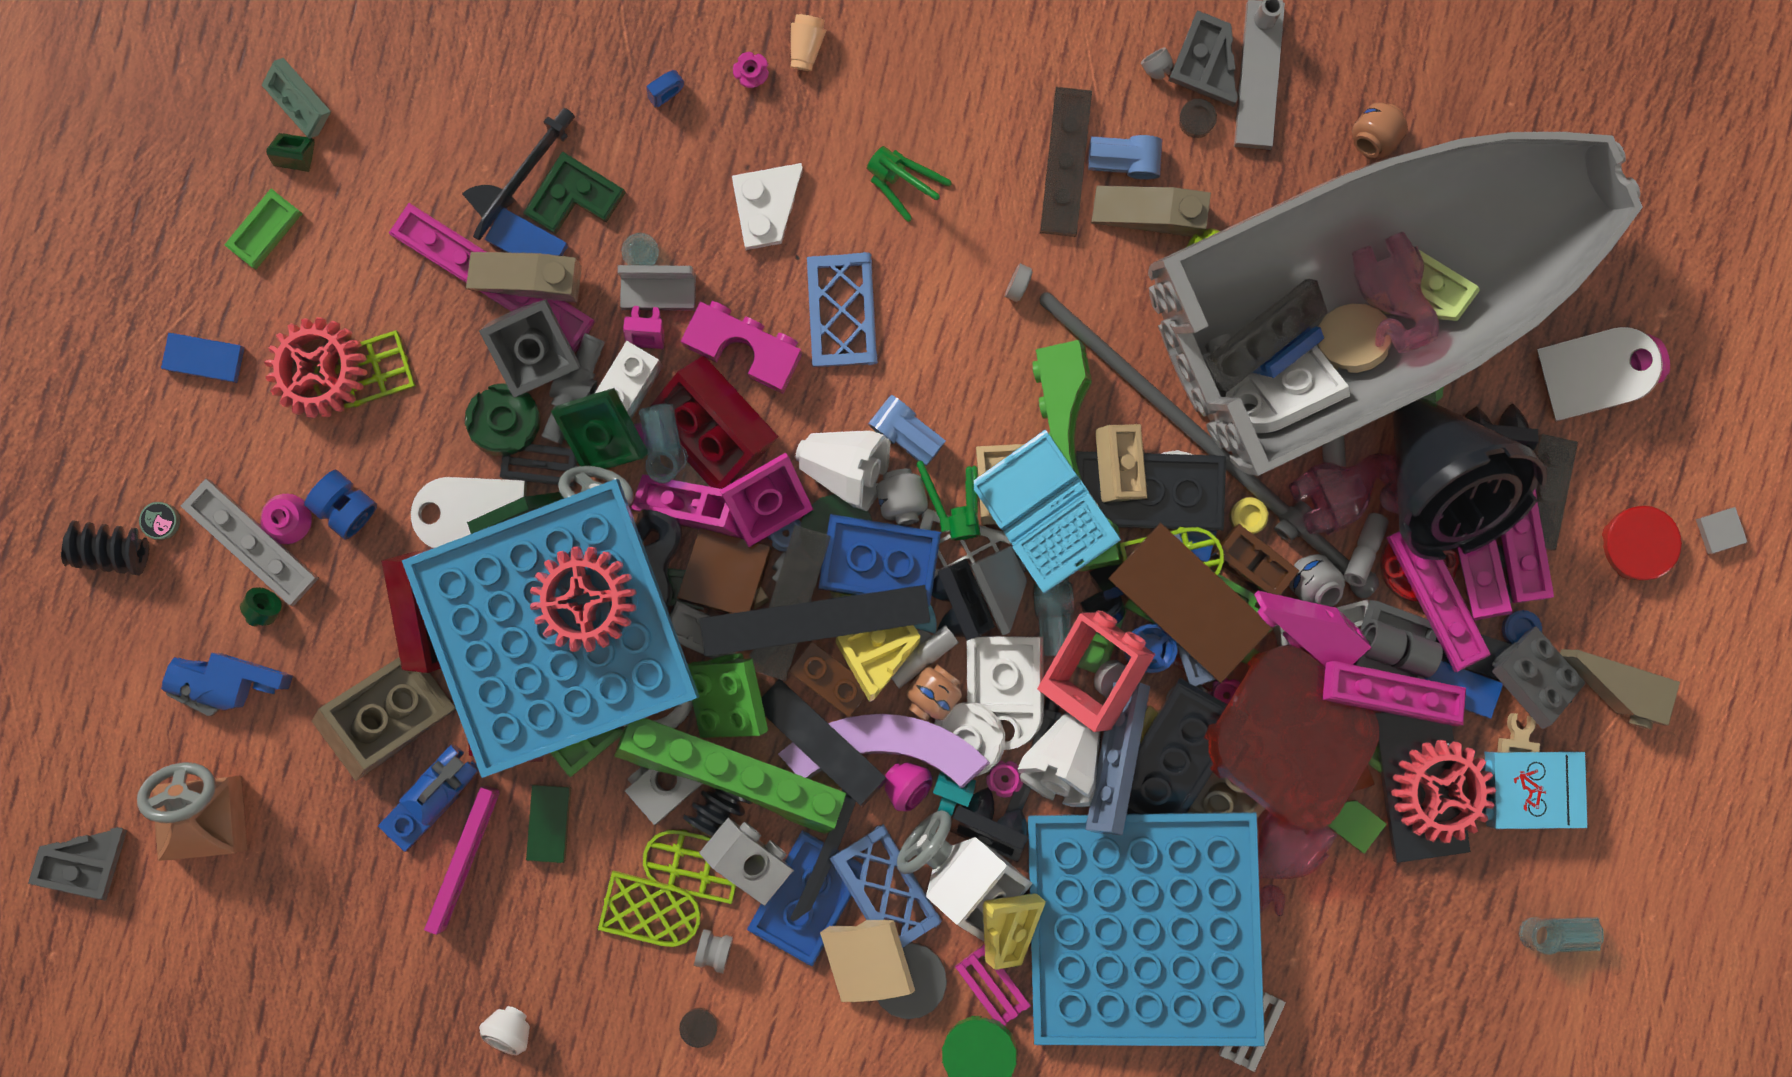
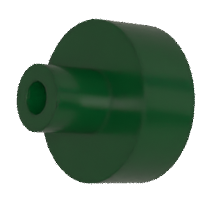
M261 587L248 590L240 604L241 613L246 618V622L251 626L272 624L282 608L279 597L272 591Z

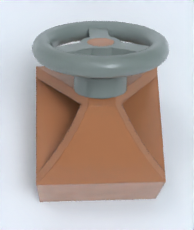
M183 762L172 764L156 771L140 787L137 795V806L144 817L155 822L158 861L234 854L247 851L241 776L214 778L211 771L206 767L196 763ZM188 774L196 775L202 779L186 781ZM173 776L172 783L159 784Z

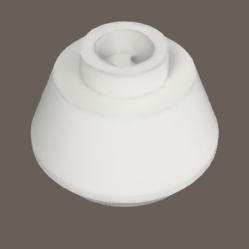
M507 1006L505 1010H496L480 1025V1036L492 1047L510 1055H518L527 1049L530 1025L525 1021L527 1016L522 1011Z

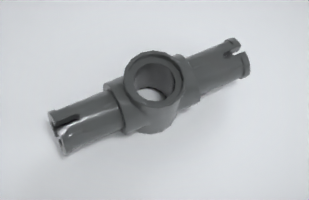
M586 333L584 334L576 353V358L581 367L553 380L549 396L553 398L551 403L554 405L553 409L557 405L595 393L597 381L594 380L596 374L593 371L605 344L604 341ZM551 413L541 436L562 444L565 437Z

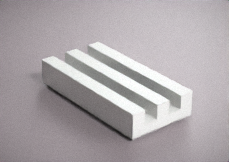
M1263 991L1264 1013L1268 1004H1273L1264 1024L1265 1046H1254L1249 1059L1244 1058L1249 1046H1239L1237 1053L1231 1051L1233 1046H1221L1218 1054L1255 1072L1286 1002Z

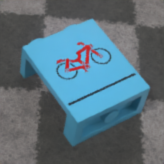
M1484 752L1486 764L1481 771L1492 772L1494 776L1485 783L1487 786H1492L1496 789L1495 793L1487 794L1486 800L1493 802L1495 807L1492 809L1484 807L1482 811L1488 817L1486 827L1495 829L1587 828L1585 752Z

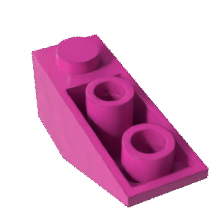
M1257 591L1254 594L1261 607L1257 611L1261 618L1273 628L1279 625L1284 630L1283 636L1294 648L1298 650L1304 647L1309 652L1307 654L1308 658L1321 671L1325 670L1326 662L1330 661L1353 665L1372 648L1361 629L1335 607Z

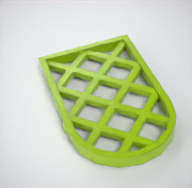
M612 871L607 894L604 898L598 930L656 944L657 946L676 947L687 943L696 934L700 925L701 910L697 900L690 892L680 887ZM620 878L635 881V883L625 888ZM615 880L621 891L610 897ZM645 884L662 889L651 894ZM640 886L646 898L635 904L628 892ZM671 891L678 892L684 895V897L676 901ZM666 892L672 904L660 910L654 898ZM624 895L631 907L619 913L613 901ZM690 900L695 912L686 917L679 905ZM650 902L656 914L645 920L638 908ZM609 905L615 917L604 922ZM675 908L682 920L670 926L663 914ZM634 911L641 923L629 929L622 917ZM659 917L666 929L654 935L648 923ZM696 917V925L693 929L689 921ZM618 920L623 930L608 926ZM685 924L690 934L686 938L679 940L673 930ZM644 927L649 937L633 932ZM669 933L673 941L659 940V938Z

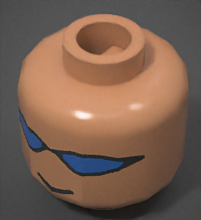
M1373 103L1367 107L1353 126L1354 145L1366 157H1387L1394 152L1405 138L1408 131L1407 121L1404 118L1403 112L1397 106L1386 103Z
M938 664L935 668L925 667L906 690L908 699L913 702L908 709L924 721H927L930 716L936 720H944L962 696L958 688L961 682Z

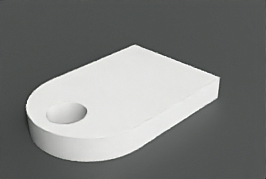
M1628 327L1613 328L1537 349L1556 421L1643 398L1654 389L1662 373V355L1657 344L1647 334ZM1639 349L1648 350L1653 357L1651 366L1644 371H1637L1631 365V356Z
M1316 345L1275 378L1249 371L1243 372L1230 383L1226 391V397L1241 398L1243 404L1256 405L1254 409L1247 411L1256 433H1269L1287 427L1350 397L1348 384Z
M460 477L435 479L427 483L414 498L411 507V522L414 531L431 548H436L470 535L467 522L525 497L527 482L521 480ZM435 503L440 508V518L433 524H426L421 516L422 510L426 505Z
M979 636L968 640L967 702L981 704L989 708L1000 721L1007 720L1013 724L1015 734L1010 741H1005V750L1018 748L1028 743L1038 733L1044 717V694L1037 690L1044 678L1043 637Z

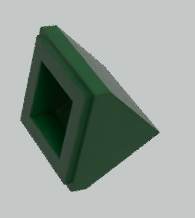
M278 133L267 147L266 154L273 166L309 172L315 139Z

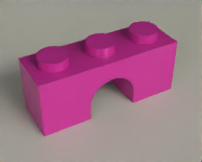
M700 301L681 339L682 345L717 363L727 346L733 343H744L754 351V361L748 372L750 379L784 394L802 357L801 349L796 347L798 342L782 333H778L774 337L764 332L765 326L749 317H745L743 321H740L730 316L731 310L720 303L711 301L710 305H707Z

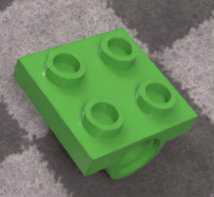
M736 653L719 656L709 661L688 664L699 697L693 699L692 703L700 738L760 736L768 731L752 658L744 659L743 654Z

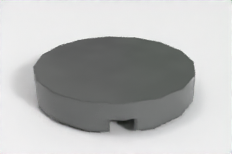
M911 942L903 947L915 991L909 995L877 1000L880 1006L888 1013L903 1019L921 1018L934 1011L942 1001L947 986L945 967L939 956L928 947Z

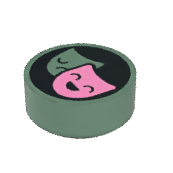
M153 502L141 511L139 525L146 536L165 540L171 538L178 531L180 515L169 504Z

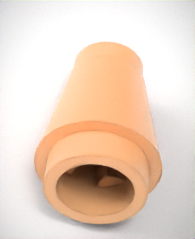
M796 14L795 23H791V68L812 71L813 64L827 31L823 28L825 20L814 16Z

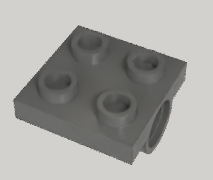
M1369 600L1361 631L1372 648L1353 665L1420 679L1431 677L1439 668L1443 650L1441 644L1436 642L1437 637L1428 619L1379 601Z
M1537 626L1526 631L1518 642L1504 650L1492 662L1494 667L1492 672L1542 729L1556 721L1585 685L1584 680L1578 675L1576 670L1571 667Z

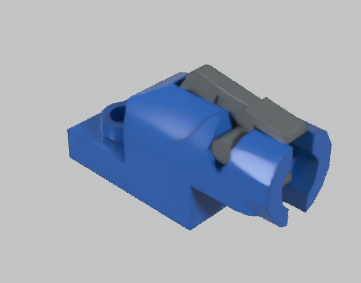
M211 653L208 662L174 657L167 667L161 689L166 692L167 696L206 716H213L220 709L230 710L243 707L252 681L254 682L253 689L275 694L276 689H289L293 675L223 653Z
M451 744L420 776L417 782L400 798V803L378 825L404 852L408 851L460 797L458 794L479 771L474 761L464 764L460 760L465 752L454 744Z

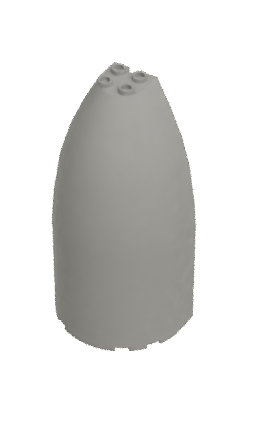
M1508 132L1457 139L1382 160L1333 178L1152 263L1148 270V276L1151 281L1155 279V285L1149 287L1152 307L1158 314L1162 313L1164 319L1158 325L1160 334L1174 369L1195 411H1199L1203 416L1207 415L1210 420L1206 427L1220 449L1225 447L1228 452L1231 451L1233 455L1229 456L1230 461L1239 470L1247 474L1259 476L1437 391L1477 368L1538 326L1580 287L1612 250L1643 208L1639 199L1641 193L1637 182L1632 177L1626 178L1622 171L1621 164L1626 161L1622 146L1615 141L1612 135L1573 132ZM1416 248L1479 286L1480 291L1458 321L1384 314L1390 322L1393 333L1392 345L1388 350L1389 354L1385 360L1373 369L1359 373H1350L1347 369L1338 367L1336 371L1348 384L1350 397L1274 432L1256 433L1247 411L1254 409L1256 405L1243 404L1241 398L1226 397L1227 388L1235 378L1221 381L1218 373L1211 376L1203 357L1204 354L1208 353L1205 348L1206 344L1221 335L1230 334L1234 342L1242 338L1250 353L1248 356H1250L1294 321L1299 322L1300 326L1308 324L1312 329L1315 326L1318 327L1323 318L1337 307L1351 303L1367 304L1373 307Z

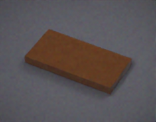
M1161 523L1156 526L1108 578L1219 683H1222L1273 628Z

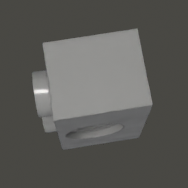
M640 767L627 779L632 785L625 792L648 819L656 825L703 783L677 776L676 786L672 790H666L658 783L659 771Z
M727 818L699 854L712 869L765 906L793 872V869L783 860L787 854L771 840L766 845L759 840L762 835L744 821L739 826L730 818Z

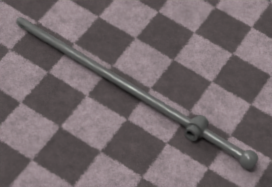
M1048 292L1041 294L1039 298L1040 304L1207 454L1226 456V471L1279 517L1280 522L1274 530L1282 539L1291 543L1296 537L1303 538L1320 555L1326 556L1343 575L1345 574L1349 560L1311 527L1310 521L1316 514L1309 505L1303 501H1298L1293 507L1288 506L1257 477L1239 470L1230 461L1229 456L1231 454L1224 448L1220 449L1210 435L1059 300ZM1370 571L1364 586L1359 587L1350 584V588L1357 597L1367 599L1379 587V579L1374 572Z

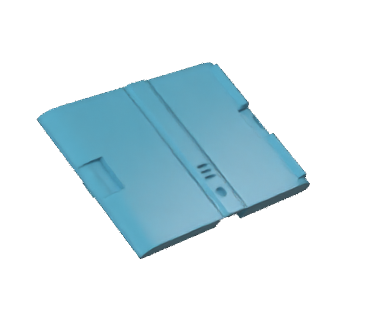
M1046 429L974 480L975 492L997 525L1003 530L1013 545V549L1044 594L1121 541L1114 527Z

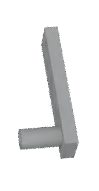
M1248 0L1246 3L1234 147L1271 150L1273 147L1285 7L1283 0Z

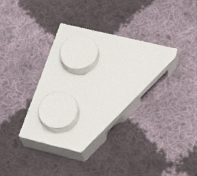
M801 163L732 176L746 250L782 244L788 217L794 204L795 193L803 173Z

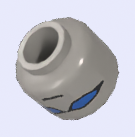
M904 468L887 472L883 475V480L876 486L883 518L896 521L897 525L907 526L917 523L919 521L918 516L928 508L923 480L920 475L912 473L911 469Z
M1320 554L1309 555L1299 559L1294 564L1299 569V572L1289 583V587L1300 600L1331 607L1340 601L1345 587V578L1326 556Z

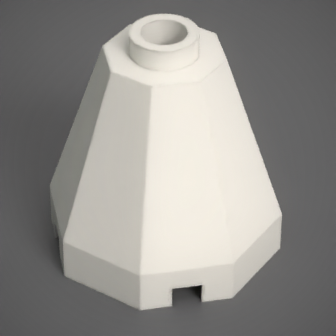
M873 431L811 433L806 440H801L796 450V461L799 462L800 470L855 508L868 511L878 497L876 491L878 483L876 481L879 474L884 475L887 473L889 467L891 441L885 435Z
M1064 713L1023 756L1018 767V773H1021V782L1045 798L1053 800L1056 794L1065 797L1062 804L1067 806H1090L1096 790L1101 731L1093 732L1071 714Z

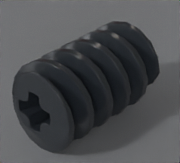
M72 520L63 537L61 559L65 567L70 564L74 568L85 566L90 570L100 568L102 571L111 572L115 570L117 573L122 574L129 571L132 575L140 576L147 565L150 550L149 541L145 537L140 539L138 528H131L128 536L125 537L124 528L116 526L112 536H110V528L107 524H102L96 534L94 523L87 522L81 532L79 521Z
M714 788L716 790L714 793L702 790L701 795L705 799L706 804L701 805L693 802L691 806L697 813V816L692 817L684 814L683 819L700 833L711 839L727 818L735 822L731 814L738 816L745 814L740 801L747 804H752L753 802Z

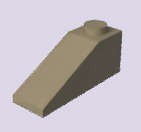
M1096 186L1091 223L1193 237L1195 234L1201 235L1207 227L1211 192L1175 187Z
M471 252L466 289L577 303L582 266L575 257L541 253Z
M1561 649L1560 654L1616 713L1630 717L1629 724L1652 730L1653 724L1669 725L1680 685L1679 681L1580 650Z

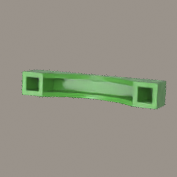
M1080 340L1036 349L1037 361L1032 362L1036 382L1042 383L1044 396L1039 397V407L1043 419L1048 418L1050 428L1048 433L1081 479L1076 462L1074 439L1077 417L1083 399L1092 384L1086 347ZM1108 519L1111 525L1118 533V535L1120 536L1118 526L1115 525L1110 519ZM1121 541L1083 566L1079 571L1083 572L1122 564L1124 559L1120 547Z
M642 718L625 725L614 754L615 757L650 770L687 778L726 791L760 805L790 822L823 834H827L835 829L846 793L647 718Z

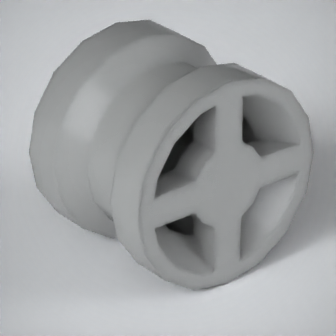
M704 929L698 945L694 966L700 968L705 965L711 966L716 972L723 974L733 936L725 935L718 937L714 936L712 931Z

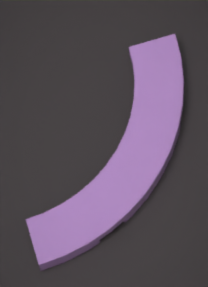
M869 714L848 717L828 723L861 754H901L919 759L943 772L961 789L990 764L983 755L962 738L924 720L901 715ZM793 742L778 753L797 775L810 779L822 771Z

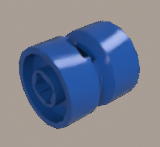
M335 469L326 474L312 488L305 499L304 506L319 519L328 518V526L344 540H347L354 536L369 521L377 508V503L362 490L353 491V483Z
M1157 624L1143 625L1131 631L1146 641L1145 647L1155 653L1145 673L1161 672L1169 668L1175 661L1178 652L1177 643ZM1124 652V657L1128 663L1131 656Z

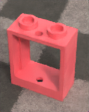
M1099 610L1096 613L1079 614L1037 690L1093 732L1112 730L1155 656V653L1145 647L1146 641L1143 638L1129 631L1125 633L1116 626L1117 620L1114 617ZM1096 632L1131 656L1103 706L1069 681Z

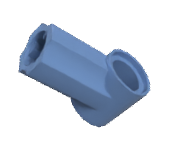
M1136 135L1130 137V139L1091 136L1088 170L1127 173V176L1135 179H1157L1160 177L1163 140L1150 135Z
M890 395L869 421L868 425L876 433L885 435L892 444H898L909 455L918 461H923L924 465L927 466L946 440L916 418V413L905 403Z

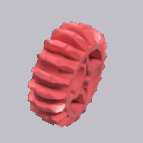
M317 317L314 323L307 318L301 319L300 328L292 323L287 325L289 336L282 333L276 334L281 344L279 347L272 345L268 347L269 351L275 354L274 360L269 359L264 362L266 366L274 368V372L265 376L266 380L277 382L270 392L275 396L282 395L279 403L284 407L292 406V413L301 415L305 412L309 418H316L318 413L322 417H330L332 408L337 412L345 411L342 400L344 399L350 403L356 401L355 396L351 393L352 388L357 390L364 389L361 383L356 382L357 376L363 377L368 374L367 370L358 367V364L363 363L367 359L364 354L355 353L361 347L360 341L350 340L352 332L346 328L340 330V323L331 321L327 324L326 320ZM312 340H329L324 347L320 346L314 352L302 348V346ZM340 358L341 372L338 377L335 373V364ZM308 359L320 363L316 366L321 367L319 372L323 376L312 373L314 371L312 369L313 364ZM295 360L297 372L292 378V363ZM321 383L330 388L327 393L318 397L308 398L303 395L308 389H313L316 384Z
M572 547L571 558L565 551L557 552L559 565L553 560H546L544 562L545 568L550 573L549 575L543 572L536 573L535 578L543 583V586L531 587L530 593L540 595V602L531 603L530 608L531 610H542L543 615L536 617L534 621L536 625L546 622L549 624L543 632L546 638L558 633L555 642L556 646H564L570 638V651H579L583 642L586 652H592L595 650L596 641L602 648L610 645L607 633L615 639H619L622 636V632L616 624L625 627L630 626L631 620L622 614L623 611L633 612L636 610V605L626 603V597L636 595V589H624L623 584L629 582L632 576L631 574L617 575L623 567L621 561H616L608 566L611 553L603 552L597 559L596 547H588L585 555H583L580 547ZM585 567L601 574L607 581L610 590L595 588L591 582L590 575H586ZM573 569L574 577L570 578L569 591L563 596L555 597L560 580L567 572ZM582 589H584L583 594L600 596L599 599L590 600V602L584 604V609H582L583 604L578 605L577 602L567 603L568 599H574L576 596L582 595ZM612 601L608 617L603 624L594 630L593 621L596 620L598 606L604 602ZM564 608L570 610L575 616L576 623L581 625V631L567 625L560 617L557 609Z
M1437 740L1435 748L1431 743H1423L1422 754L1417 750H1411L1409 755L1413 763L1401 761L1399 766L1406 771L1404 776L1398 774L1393 776L1394 781L1401 783V789L1391 791L1392 796L1402 798V801L1394 806L1396 811L1406 812L1401 819L1402 823L1405 825L1413 824L1412 832L1420 836L1425 833L1426 840L1432 842L1439 836L1441 842L1450 843L1452 835L1457 840L1462 841L1466 836L1465 829L1474 834L1478 832L1475 820L1481 822L1488 821L1487 815L1482 813L1483 808L1492 809L1495 807L1493 802L1486 800L1487 794L1496 792L1495 787L1487 786L1485 783L1494 776L1492 772L1481 771L1486 761L1483 758L1474 759L1475 750L1466 748L1462 751L1461 743L1454 741L1448 747L1445 740ZM1447 760L1454 762L1451 768L1445 769L1440 776L1436 777L1425 772L1438 762ZM1466 778L1469 785L1468 798L1462 791V785ZM1433 783L1448 786L1445 789L1449 790L1448 795L1455 800L1439 797L1443 794L1438 793L1439 788ZM1419 784L1425 791V799L1422 803L1423 810L1418 800ZM1452 806L1462 811L1451 820L1434 822L1436 816L1443 814L1448 807Z

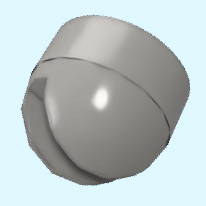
M1164 47L1141 61V65L1151 78L1161 80L1165 77L1164 73L1169 75L1172 72L1173 60L1167 48Z

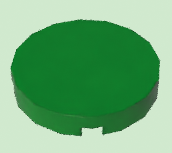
M971 1016L959 1021L948 1032L942 1047V1063L948 1076L1012 1077L1018 1055L1017 1044L1012 1033L1000 1021L992 1018L990 1020L988 1018H981L982 1016Z

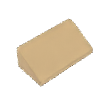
M1141 424L1107 425L1096 429L1102 502L1147 499Z

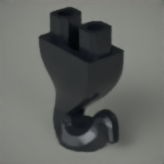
M642 509L635 523L642 542L646 540L651 531L660 535L658 540L644 546L667 610H669L673 592L668 577V567L680 547L682 527L680 521L672 516Z

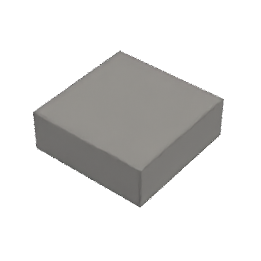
M1735 507L1696 519L1708 554L1747 543Z

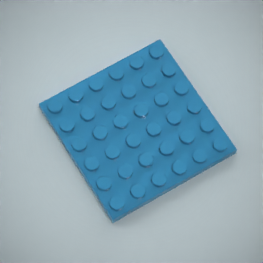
M614 479L402 560L481 778L699 697L619 479ZM572 547H580L583 555H585L588 547H596L597 559L603 552L611 553L608 566L616 561H621L623 567L617 575L631 574L632 576L629 582L623 584L624 589H636V595L626 597V603L636 605V610L633 612L623 611L622 614L631 620L630 626L625 627L616 624L621 630L622 636L619 639H615L607 633L610 645L602 648L596 641L595 650L592 652H586L583 642L579 651H570V638L564 646H556L555 642L558 633L546 638L543 632L549 624L546 622L536 625L534 621L536 617L543 615L542 610H531L530 608L531 603L540 602V595L530 593L531 587L543 586V583L535 578L536 573L543 572L549 575L550 573L545 568L544 562L546 560H553L559 565L557 552L565 551L571 558ZM585 567L586 575H590L591 582L595 588L610 590L607 581L601 574ZM573 569L567 572L560 580L555 597L563 596L569 591L570 578L574 577ZM582 589V595L576 596L574 599H568L567 603L577 602L578 605L583 604L582 609H584V604L590 602V600L599 599L600 596L583 594L584 589ZM612 601L604 602L598 606L596 620L593 621L594 630L603 624L608 617ZM564 608L557 609L560 617L567 625L581 631V625L576 623L575 616L570 610Z
M1257 812L1126 814L1123 835L1101 834L1085 830L1088 815L1028 816L1030 881L1033 883L1030 886V894L1036 893L1046 901L1031 940L1034 1045L1265 1046Z

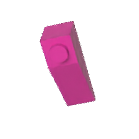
M642 474L632 510L640 512L642 509L661 512L678 519L681 525L698 530L699 528H704L744 539L719 491L721 489Z

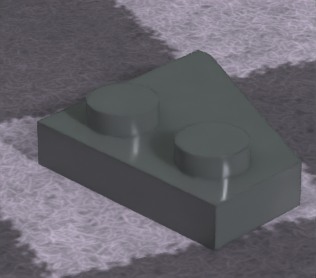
M1197 10L1168 81L1234 107L1238 95L1235 91V61L1231 45L1233 42L1231 23Z
M116 827L110 829L111 831L91 836L84 835L63 843L56 842L40 846L28 884L106 901L127 830Z

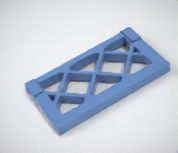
M863 252L807 257L812 366L877 364L872 254ZM850 266H862L863 284L860 287L844 275ZM818 268H831L837 274L822 290L819 287ZM840 277L856 290L842 307L827 294ZM859 295L864 297L865 320L862 324L846 311ZM823 296L839 310L825 326L821 324L820 300ZM842 313L858 326L845 343L828 330ZM863 331L866 334L867 352L854 353L847 346ZM824 333L841 346L835 354L823 355L822 336ZM844 350L848 352L846 354H841Z
M883 824L876 826L875 830L832 856L830 860L866 920L886 919L903 924L901 935L899 936L903 948L932 928L937 927L942 922V919L926 897L925 892L913 873L903 874L899 871L909 888V892L890 888L894 867L897 868V858L900 851ZM881 841L890 856L889 860L871 855L872 846L875 842ZM852 857L864 859L860 879L856 878L847 863V860ZM869 861L888 865L884 886L866 881ZM864 886L883 891L879 912L875 910L866 895ZM889 893L908 898L904 919L885 914ZM914 900L917 901L927 917L921 922L910 920Z

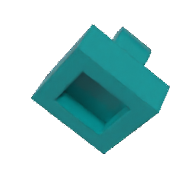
M940 771L933 790L934 794L942 797L937 811H946L952 816L957 803L968 807L977 780L972 779L961 789L951 778Z

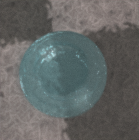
M635 233L624 241L622 256L627 265H654L659 256V247L650 235Z

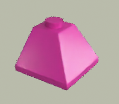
M786 453L719 490L748 547L813 510Z

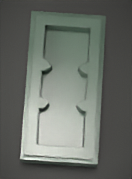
M284 58L275 60L262 83V87L309 139L318 136L331 111Z

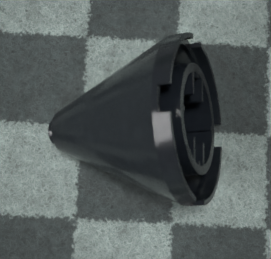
M1423 397L1395 410L1393 414L1399 528L1401 537L1414 555L1428 560H1443L1446 558L1443 551L1460 547L1464 554L1475 551L1508 532L1537 503L1538 500L1534 496L1533 491L1538 482L1541 486L1546 485L1547 472L1544 464L1531 448Z

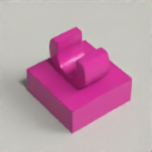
M634 306L631 311L632 317L624 318L623 332L625 342L628 341L641 348L663 349L665 335L659 308H653L651 318H640L639 306Z

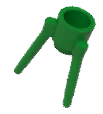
M882 146L872 156L866 169L874 175L871 182L881 189L907 222H910L912 220L911 215L886 184L887 181L894 184L901 177L934 200H938L940 195L908 173L905 167L948 187L952 185L950 179L904 157L897 150L891 152L888 148Z
M918 461L916 465L940 519L941 532L950 531L951 540L953 541L980 537L978 495L974 490V480L978 478L977 467L968 466L966 468V506L951 509V516L947 517L923 461Z

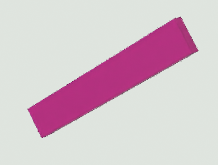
M410 203L407 204L389 231L392 237L466 284L471 252H486ZM479 291L509 311L545 300L542 298ZM547 299L572 350L576 353L584 334L589 333L595 324V320L565 301Z

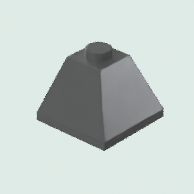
M547 299L513 310L488 322L479 330L514 398L581 367Z
M1012 546L969 564L1003 636L1011 632L1027 583L1024 573L1028 570L1017 553H1014Z

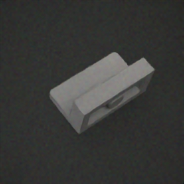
M618 265V275L621 278L620 308L622 310H632L634 306H639L640 310H653L654 307H658L659 310L695 311L696 273L692 266Z

